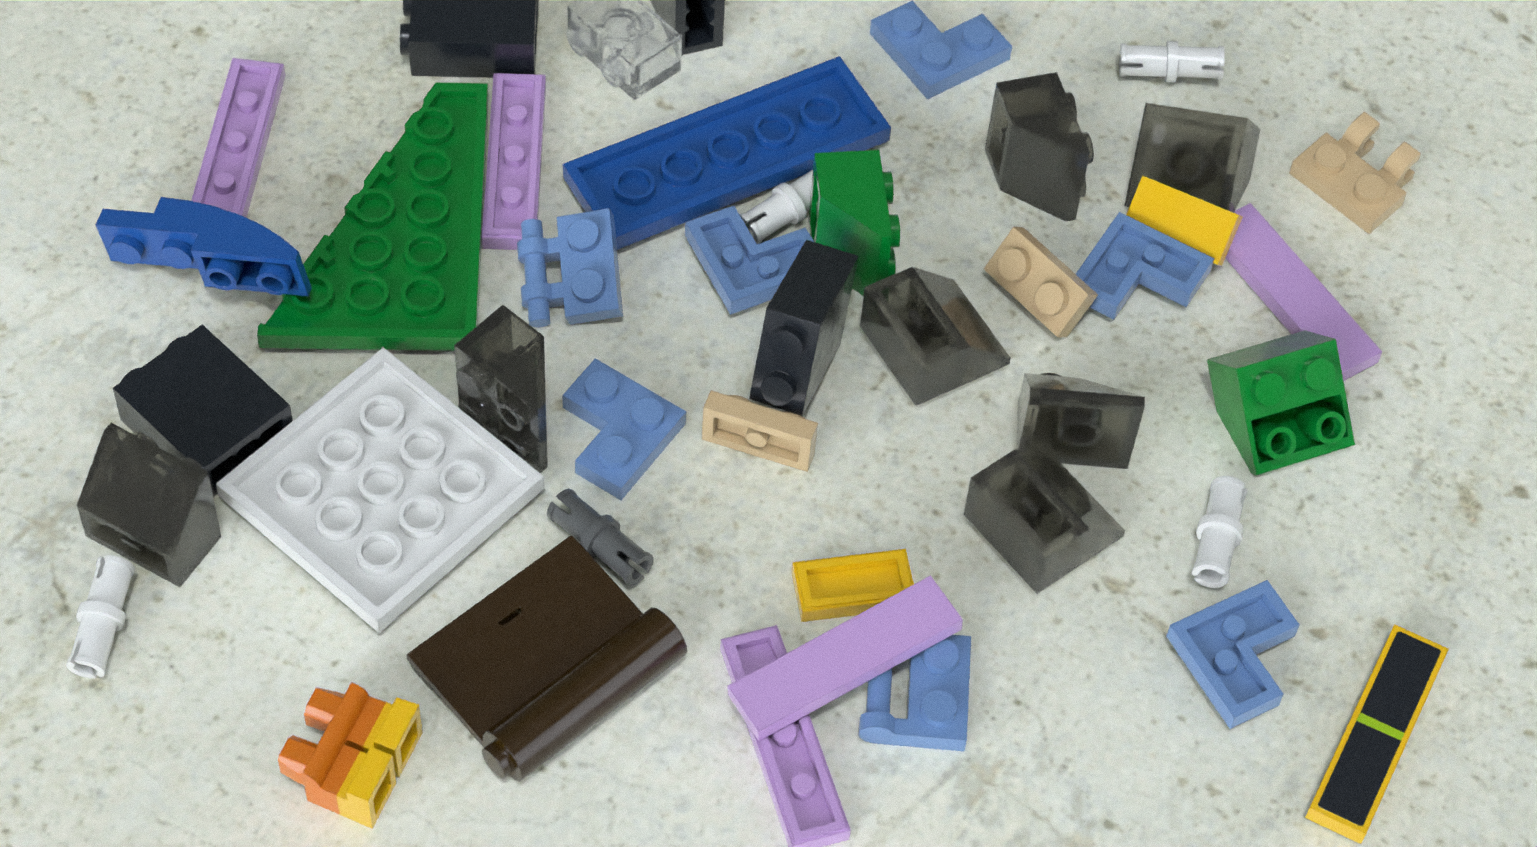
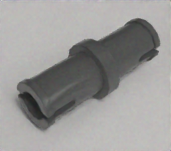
M568 488L556 496V498L572 510L570 514L554 502L549 504L547 517L579 541L593 559L599 558L621 576L628 585H635L644 578L641 573L628 563L630 559L647 572L650 571L654 562L653 556L620 531V524L611 515H600L583 501L574 490Z

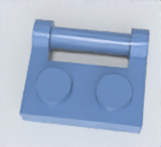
M951 635L910 658L906 719L895 718L890 714L893 668L869 680L866 712L860 716L859 737L866 742L874 744L964 752L968 726L971 636Z

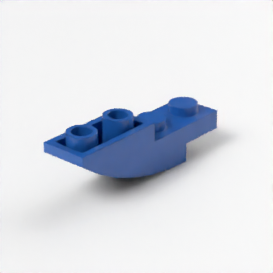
M161 197L154 213L102 209L95 224L111 261L125 264L138 263L171 266L177 269H198L205 287H213L220 290L235 289L267 292L273 295L309 296L312 289L298 250L265 226L240 214L216 206L189 200Z

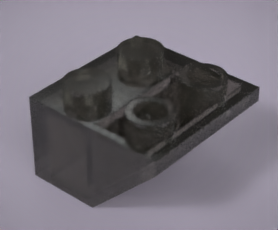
M1057 72L996 82L985 153L1000 191L1065 222L1076 220L1080 198L1086 195L1085 174L1087 165L1093 162L1094 150L1090 135L1087 132H1081L1077 122V107L1073 94L1065 92Z
M910 267L870 284L864 289L860 327L915 406L1010 364L1011 357L954 279Z
M502 305L454 345L459 399L458 407L541 473L548 467L544 336L506 306Z
M110 423L103 431L77 502V509L85 536L172 584L181 587L221 538L209 475L195 460L186 456L177 458L160 449L156 442L148 435L140 431L130 433Z
M1014 449L970 478L963 515L1036 594L1124 537L1125 530L1052 453Z

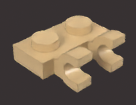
M1364 111L1351 123L1339 141L1327 132L1292 161L1289 174L1370 234L1403 205L1407 192L1402 187L1413 179L1415 172L1410 167L1419 160L1421 153L1404 141L1389 156L1383 167L1377 171L1361 159L1373 149L1375 142L1370 137L1379 130L1380 126L1377 120Z

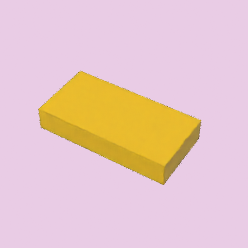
M1142 176L1126 214L1214 258L1213 263L1220 266L1224 263L1243 218L1241 215L1145 176Z
M906 549L792 562L791 573L801 622L855 616L914 585Z

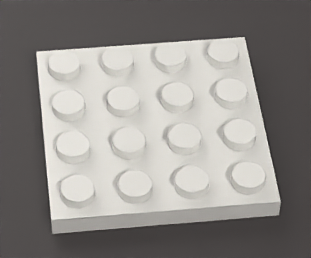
M383 347L218 481L216 487L218 496L380 633L544 489V476Z

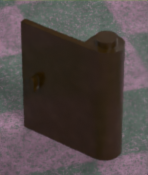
M570 535L410 651L406 659L483 746L482 755L491 770L502 779L509 775L514 780L521 781L687 654V645L677 626L664 612L651 607L642 613L582 545Z

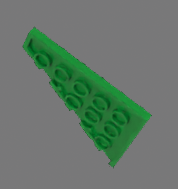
M435 82L424 97L421 109L413 113L405 123V132L391 152H384L365 178L363 189L353 195L344 207L345 215L330 236L324 235L304 262L303 265L312 287L309 296L282 295V302L266 324L260 323L258 325L257 338L259 348L380 350L384 347L386 350L476 351L489 98L488 83Z

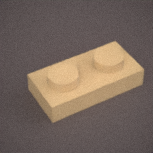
M1013 227L984 267V270L1057 337H1068L1098 296L1094 290L1024 227Z
M710 391L703 407L702 440L808 472L815 455L817 422L807 420L803 416L788 411L781 412L752 403L750 400L739 395H725Z

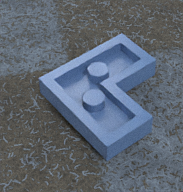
M912 0L871 20L870 35L927 100L1010 60L1012 45L984 14H980L941 33Z
M735 206L685 222V237L730 315L770 301L805 241H813L805 227L756 244Z
M1119 212L1081 265L1076 275L1098 294L1089 308L1114 320L1138 284L1187 307L1211 272L1214 258Z
M596 358L562 395L563 408L601 430L575 460V473L619 500H622L686 425L685 410Z
M1266 580L1171 624L1166 637L1231 729L1280 705L1284 694L1259 660L1257 654L1295 637L1300 624L1269 581Z

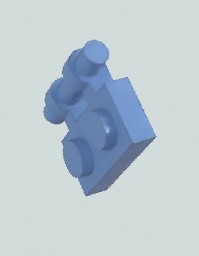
M610 208L557 217L558 237L548 239L543 238L541 220L528 219L521 222L522 239L518 241L517 249L518 260L524 263L526 282L521 287L522 306L528 309V319L531 327L548 326L550 324L549 308L564 306L565 318L570 325L623 316L615 220ZM560 261L562 282L547 283L546 263Z

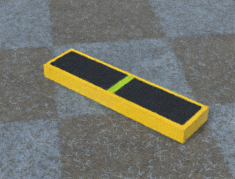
M1394 624L1305 818L1362 844L1446 657L1448 648Z

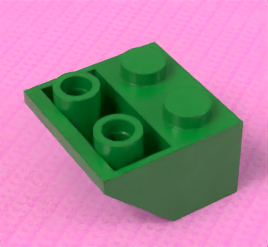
M880 150L814 153L808 217L810 236L816 243L858 255L859 258L852 289L873 303L884 302L887 280H895L896 276L895 253L892 247L900 246L898 214L889 215L888 204H893L894 198L891 171L883 172Z
M1304 330L1207 359L1217 413L1251 474L1260 475L1355 445L1336 339Z

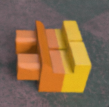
M352 682L345 694L317 687L306 705L304 719L306 725L321 730L324 733L318 744L294 735L289 737L278 756L280 773L305 786L307 801L373 829L396 785V777L399 778L422 735L419 704L398 697L391 704L370 697L364 688Z

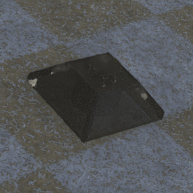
M1145 103L1124 206L1130 207L1142 176H1145L1234 213L1250 182L1261 129L1251 120L1244 117Z
M1024 373L1018 401L1016 460L1128 469L1145 408V397L1082 378L1063 377L1055 373Z

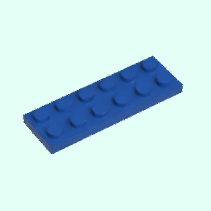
M838 56L563 163V178L585 212L610 208L615 220L618 250L778 186L781 183L805 175L813 170L814 153L865 151L890 141L891 126L842 58Z

